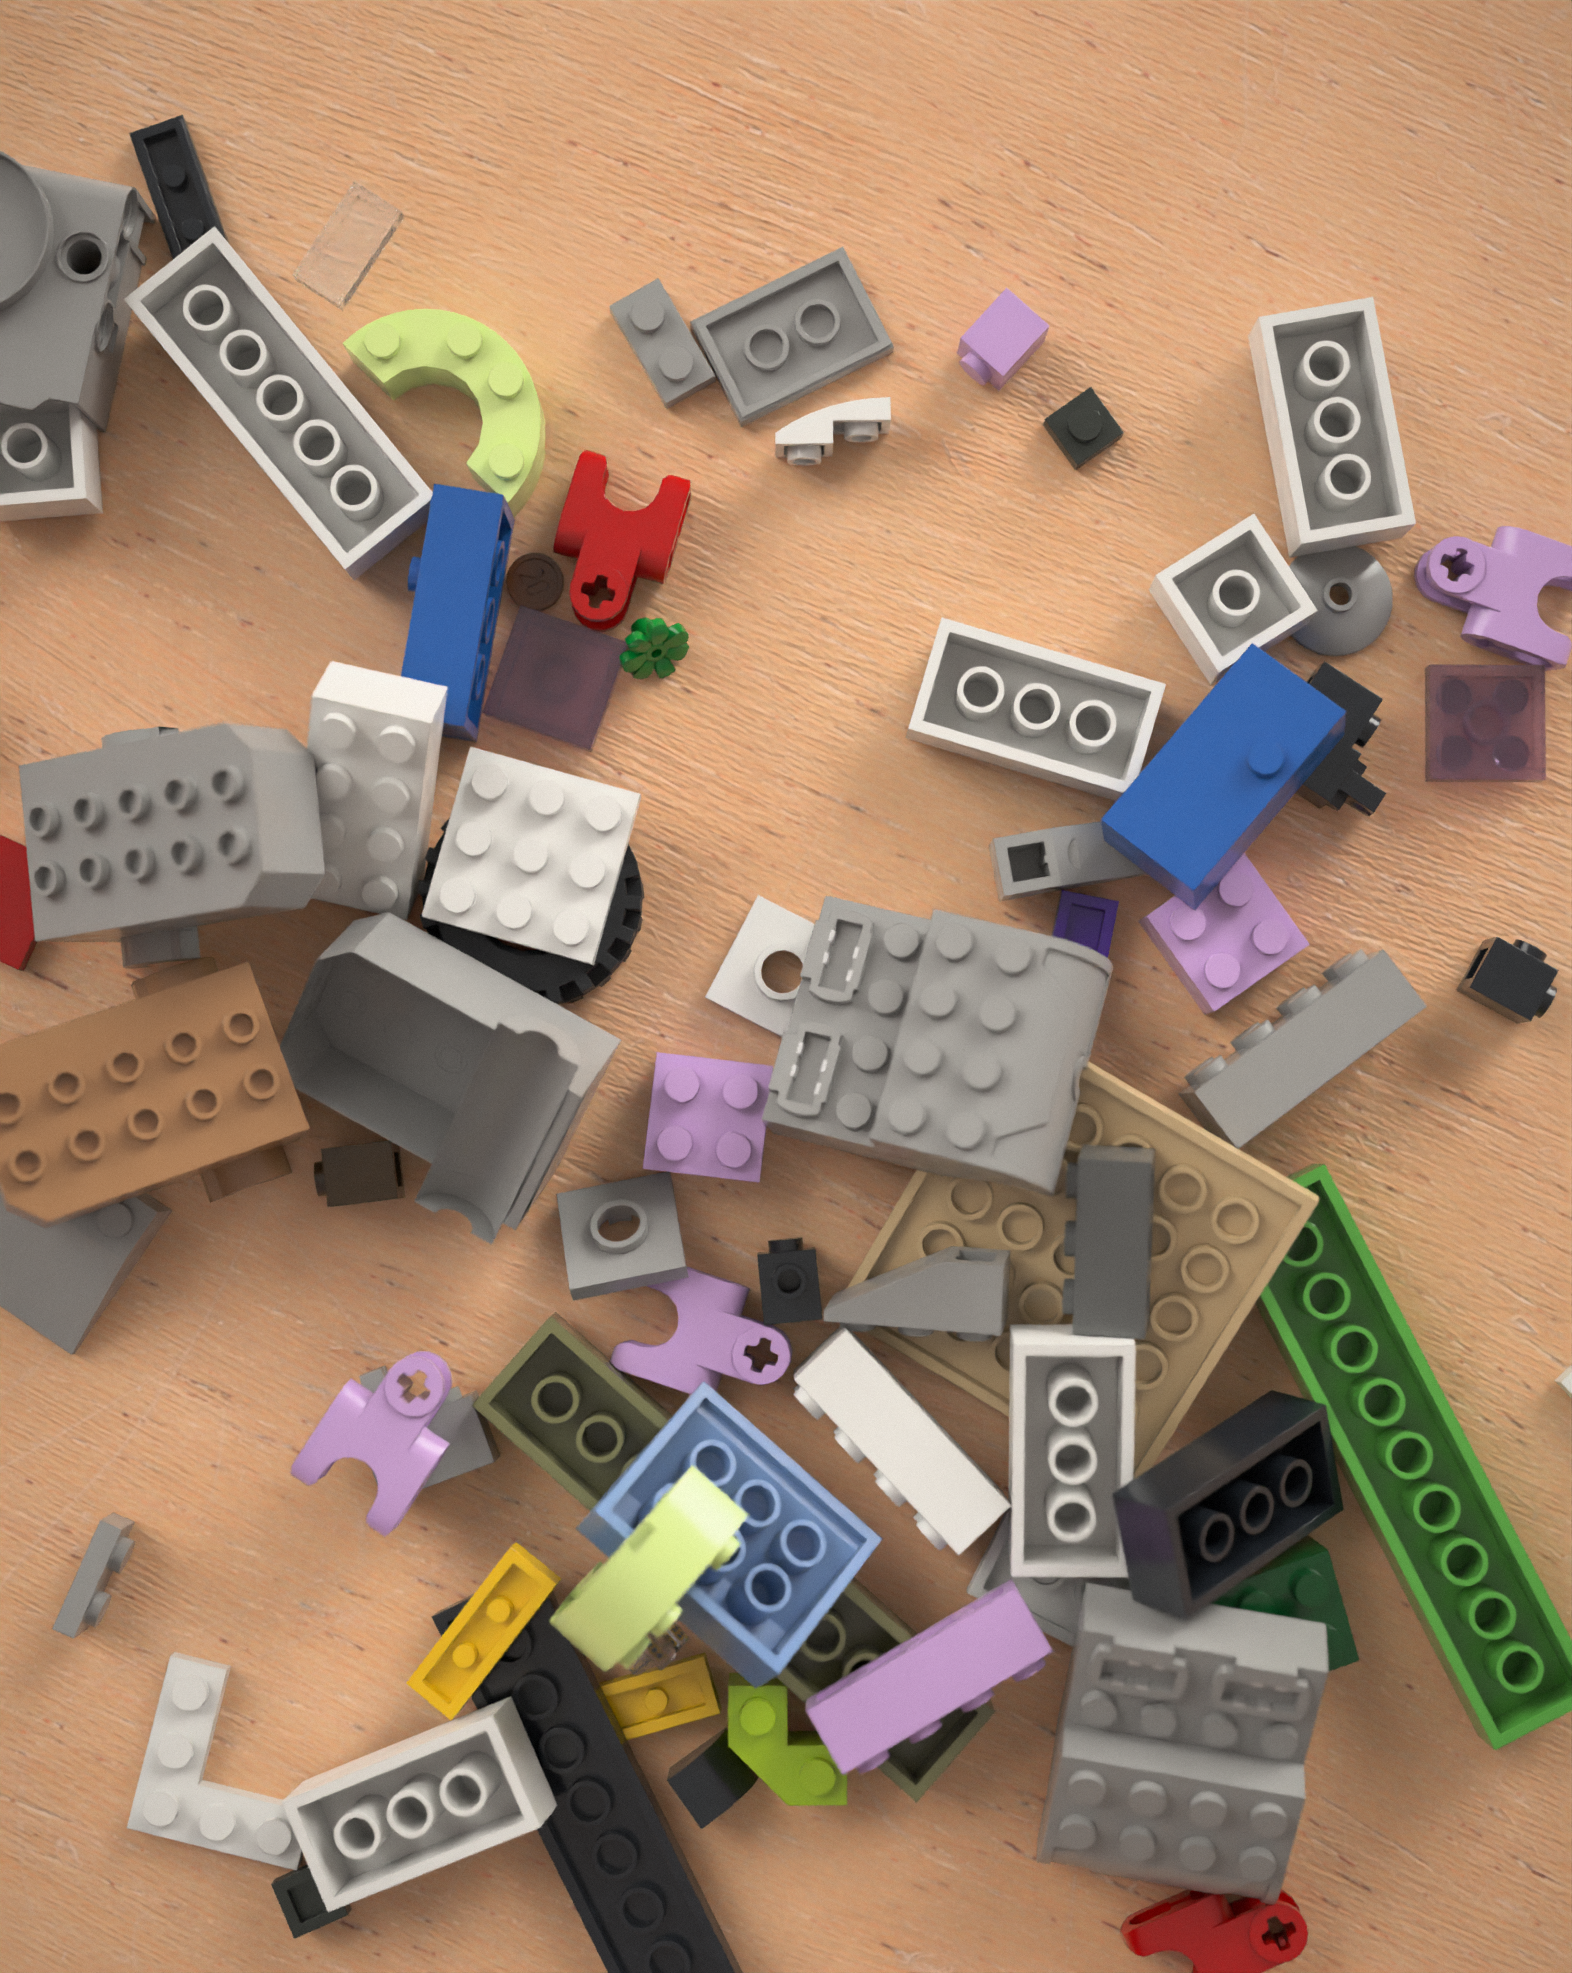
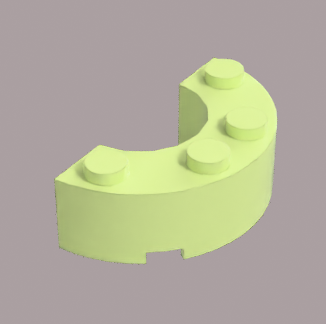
M414 309L381 317L365 325L343 342L352 361L392 400H395L411 388L429 384L456 388L473 399L481 411L483 424L479 444L466 464L473 479L483 489L490 493L505 496L513 517L521 511L531 497L543 469L546 454L545 419L533 380L525 364L507 341L486 325L470 317L439 309Z
M692 1465L663 1495L604 1564L600 1561L568 1594L552 1616L551 1624L604 1672L611 1669L618 1662L625 1669H628L650 1644L651 1641L646 1637V1634L650 1631L659 1638L677 1619L682 1609L675 1603L704 1569L710 1565L717 1571L738 1548L740 1542L733 1534L747 1517V1514Z

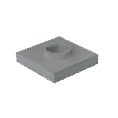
M662 1172L557 1194L569 1289L573 1301L688 1278L670 1172ZM632 1215L640 1219V1225L636 1233L623 1241L606 1240L598 1232L601 1225L607 1220L609 1225L619 1221H632Z

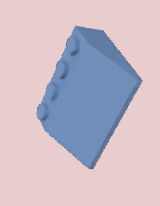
M703 1381L614 1482L576 1529L610 1558L649 1514L663 1495L693 1465L747 1514V1517L733 1534L740 1542V1545L717 1571L708 1565L675 1603L682 1609L677 1619L750 1684L758 1688L782 1671L879 1545L882 1538Z

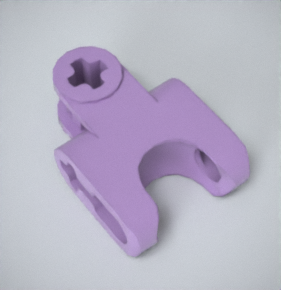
M1501 526L1496 530L1491 547L1465 537L1454 536L1442 540L1420 557L1415 566L1414 573L1418 590L1432 602L1468 614L1460 635L1464 641L1478 648L1544 671L1558 670L1566 667L1572 643L1568 636L1546 626L1539 617L1537 600L1543 586H1557L1572 591V546L1525 529ZM1446 560L1453 562L1451 572L1459 575L1452 581L1447 578L1448 568L1440 565Z
M687 1267L688 1278L647 1286L666 1294L676 1305L679 1316L678 1328L672 1338L666 1343L659 1345L644 1344L634 1340L624 1341L614 1347L610 1359L613 1366L620 1371L692 1394L703 1381L717 1392L722 1374L752 1384L765 1385L775 1382L786 1372L790 1365L793 1350L790 1339L783 1330L771 1324L764 1325L762 1321L742 1315L750 1290L749 1287ZM762 1338H766L772 1341L770 1351L778 1355L777 1363L768 1362L763 1369H758L754 1367L755 1357L747 1353L748 1345L757 1346Z
M417 1351L396 1362L388 1371L375 1393L351 1378L339 1392L291 1467V1475L306 1485H312L318 1479L326 1476L332 1465L341 1458H356L365 1462L374 1471L378 1480V1493L374 1504L366 1515L367 1524L384 1537L391 1533L400 1524L450 1446V1443L427 1429L448 1397L452 1387V1373L448 1364L437 1354L429 1351ZM422 1371L428 1376L424 1386L431 1392L425 1390L420 1395L415 1396L410 1392L413 1382L407 1376L412 1377L417 1372Z

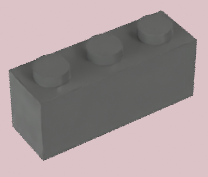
M1083 1145L1078 1157V1163L1068 1162L1066 1198L1077 1199L1076 1221H1066L1064 1255L1075 1257L1074 1279L1065 1278L1062 1310L1063 1314L1073 1315L1072 1334L1145 1339L1150 1315L1155 1149Z

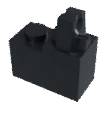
M1324 661L1314 670L1307 683L1346 711L1345 733L1336 746L1296 791V794L1319 809L1327 805L1338 811L1346 803L1362 814L1371 816L1386 793L1362 777L1367 766L1358 760L1361 753L1352 747L1356 744L1363 748L1376 731L1382 719L1374 715L1383 699Z

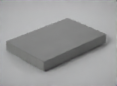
M844 247L690 321L691 328L741 427L894 351V346Z

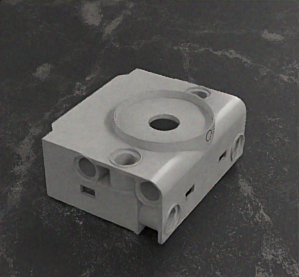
M0 151L1 405L34 411L49 400L74 404L99 431L106 432L132 309L124 299L137 289L142 265L145 266L146 257L138 248L143 222L152 224L155 222V215L135 187L22 165L11 156Z

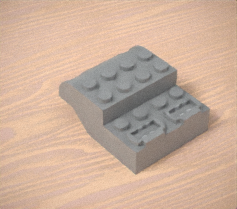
M825 896L820 917L815 922L800 974L802 980L788 1029L783 1034L768 1086L770 1092L762 1120L773 1134L940 1176L993 1181L1053 1196L1080 1096V1073L1082 1069L1087 1070L1113 971V964L1105 956L1092 949L1040 933L936 909L933 910L931 920Z
M1086 1583L1058 1715L1047 1795L1037 1839V1863L1048 1865L1051 1862L1088 1868L1092 1872L1211 1894L1229 1893L1257 1898L1261 1903L1275 1904L1282 1888L1305 1802L1304 1762L1328 1676L1326 1624L1208 1604L1186 1620L1134 1601L1131 1590Z

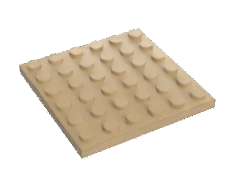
M1088 1062L1087 1070L1082 1069L1080 1073V1096L1053 1196L993 1181L940 1176L916 1170L847 1288L951 1246L1010 1250L1008 1319L1001 1336L992 1335V1338L986 1341H966L958 1338L957 1332L933 1330V1334L922 1337L903 1335L898 1332V1327L875 1326V1329L866 1331L1009 1417L1010 1324L1073 1325V1315L1063 1314L1062 1310L1065 1278L1074 1279L1075 1257L1064 1255L1066 1221H1076L1077 1199L1066 1198L1068 1162L1078 1163V1157L1083 1145L1155 1149L1149 1325L1145 1339H1134L1136 1344L1134 1480L1151 1469L1317 1206L1319 1196Z

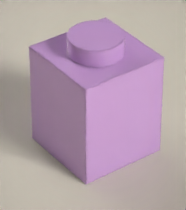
M1006 288L960 338L957 354L962 359L959 363L963 370L977 383L985 385L989 382L1000 391L1044 343L1049 325Z

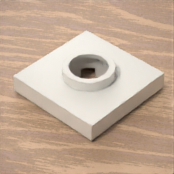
M758 895L705 998L783 1037L784 1032H787L800 985L788 993L772 991L765 985L762 979V965L766 958L776 951L791 952L799 957L802 964H804L815 924Z

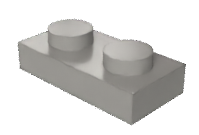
M659 278L609 306L610 313L666 409L716 381L715 374Z
M112 1513L100 1520L52 1628L53 1630L74 1639L87 1630L89 1625L95 1628L99 1625L111 1600V1595L104 1592L113 1571L119 1574L123 1571L134 1549L135 1541L128 1538L135 1523L134 1521L116 1513Z

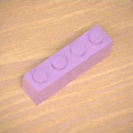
M1010 1579L806 1699V1712L841 1773L844 1775L856 1768L859 1774L874 1769L887 1760L890 1756L887 1749L908 1737L911 1743H916L936 1732L942 1726L939 1718L958 1707L963 1712H969L981 1706L993 1697L994 1692L991 1688L1011 1676L1015 1682H1019L1037 1673L1046 1665L1043 1657L1053 1651L1013 1580Z

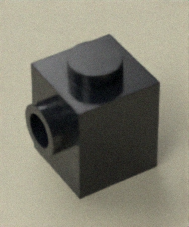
M1493 937L1483 940L1457 991L1515 1023L1530 1022L1534 1015L1541 1018L1553 1002L1557 988L1551 984L1559 970L1544 962L1547 954L1539 948L1518 939L1512 945L1499 937Z
M803 1237L768 1241L769 1251L758 1252L757 1254L764 1325L821 1320L822 1309L815 1247L804 1248Z

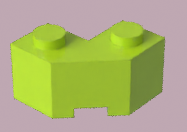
M729 1673L728 1746L788 1806L847 1805V1773L844 1775L841 1773L818 1731H788L787 1686L777 1677H774L758 1688H755L739 1673Z

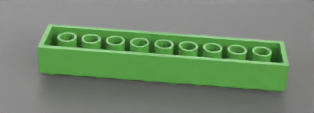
M1312 1163L1292 1173L1287 1178L1318 1195L1319 1202L1255 1304L1304 1399L1326 1405L1335 1459L1476 1733L1490 1747L1497 1750L1572 1711V1640L1326 1165Z

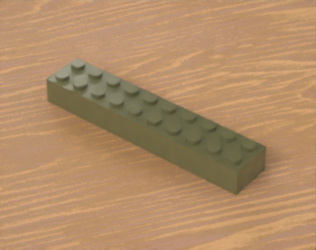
M557 1312L546 1320L472 1404L477 1411L589 1511L592 1510L614 1482L673 1416L628 1375L613 1366L610 1359ZM853 1577L782 1671L775 1677L806 1703V1699L912 1638L917 1633ZM991 1699L969 1712H963L960 1707L939 1718L942 1726L921 1741L911 1743L907 1737L888 1748L889 1758L877 1766V1768L915 1802H918L995 1713Z

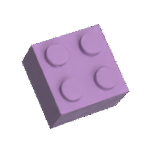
M1245 853L1196 910L1192 909L1177 896H1173L1138 921L1204 1015L1215 1012L1310 945Z
M657 1052L643 1169L759 1183L767 1127L762 1120V1116L770 1092L768 1086L774 1067Z

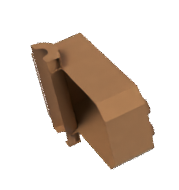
M204 957L181 963L133 981L131 987L136 998L135 1000L0 1044V1194L6 1211L43 1228H49L198 1174L201 1176L209 1201L213 1202L249 1187L292 1173L283 1146L296 1142L310 1128L249 962L221 971L218 970L213 957Z

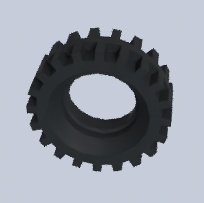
M449 819L441 827L444 833L434 849L429 847L424 858L428 864L424 880H419L418 894L422 896L423 910ZM628 844L594 965L541 950L522 951L505 945L494 937L422 917V914L420 918L423 928L435 938L557 1005L566 1002L573 1003L583 999V995L596 987L605 985L611 979L612 973L622 962H626L631 954V946L637 932H640L643 921L641 915L644 887L637 860Z

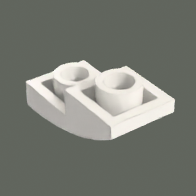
M890 397L868 398L829 406L791 422L775 433L776 457H787V463L791 465H816L822 462L821 457L833 456V434H844V440L849 442L863 443L878 440V434H889L891 422Z

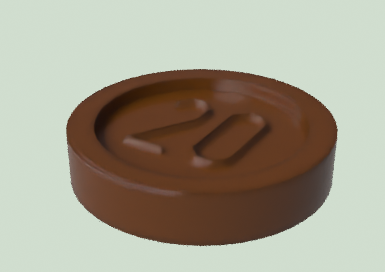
M529 553L519 557L512 563L507 573L506 585L509 595L518 606L529 611H543L553 606L561 597L564 588V578L560 567L552 558L541 553Z

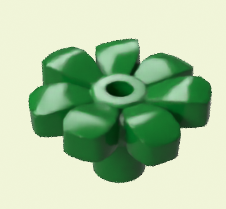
M640 618L632 624V633L625 638L629 650L619 656V661L624 671L631 673L635 679H646L652 674L653 670H655L660 679H663L675 672L671 660H682L689 650V645L687 644L689 635L680 623L667 627L662 618L652 620Z

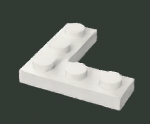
M174 1652L169 1658L127 1828L297 1871L301 1865L303 1852L282 1805V1799L202 1780L231 1666Z

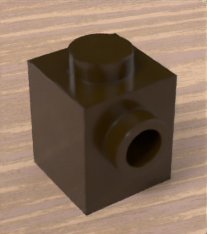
M390 1140L321 1149L322 1161L314 1163L316 1191L319 1197L326 1196L328 1207L405 1198L400 1147Z

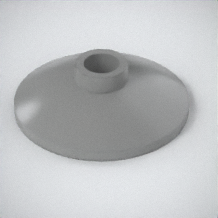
M1353 546L1301 555L1289 565V568L1318 610L1308 625L1291 635L1301 646L1320 655L1345 656L1364 649L1382 633L1391 615L1393 602L1392 588L1385 570L1368 552ZM1341 586L1348 592L1349 599L1347 604L1337 605L1330 599L1329 592L1331 587Z

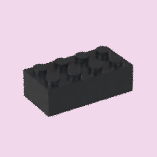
M1271 1390L1112 1493L1134 1601L1187 1620L1344 1510L1325 1404Z

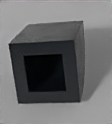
M725 1727L671 1766L667 1781L699 1827L703 1829L742 1798L756 1783L759 1776L728 1746V1729Z

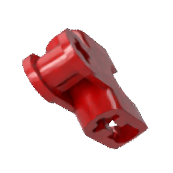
M584 450L579 456L555 535L553 553L577 559L569 590L575 618L583 627L591 631L606 632L615 629L625 619L638 577L665 584L690 504L691 482L690 479L668 475L662 479L659 492L653 502L646 508L637 511H623L612 505L605 497V488L609 478L605 455ZM599 588L607 589L610 601L603 600L599 609L592 608L588 595L596 596Z
M1187 1889L1129 1915L1120 1929L1125 1945L1135 1955L1146 1957L1167 1950L1181 1952L1192 1961V1973H1262L1298 1957L1307 1945L1309 1934L1306 1921L1300 1913L1298 1904L1290 1894L1282 1889L1275 1904L1261 1903L1259 1899L1243 1897L1230 1903L1226 1894H1211ZM1278 1916L1283 1930L1272 1934L1267 1920Z

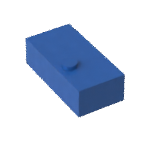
M434 484L422 556H413L408 573V591L415 592L401 677L448 687L442 737L477 742L515 519L505 496L502 494Z
M1251 643L1101 818L1104 841L1188 906L1196 910L1341 740L1345 733L1346 711L1258 646Z

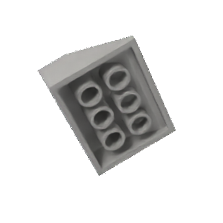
M144 1193L49 1228H43L6 1211L0 1194V1306L71 1355L75 1354L173 1210L148 1193Z

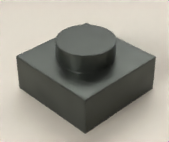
M1092 387L1045 418L1043 422L1044 428L1075 470L1120 440L1124 434Z
M308 1864L298 1868L297 1871L293 1870L275 1878L271 1884L294 1939L349 1915L352 1909L350 1904L333 1911H327Z

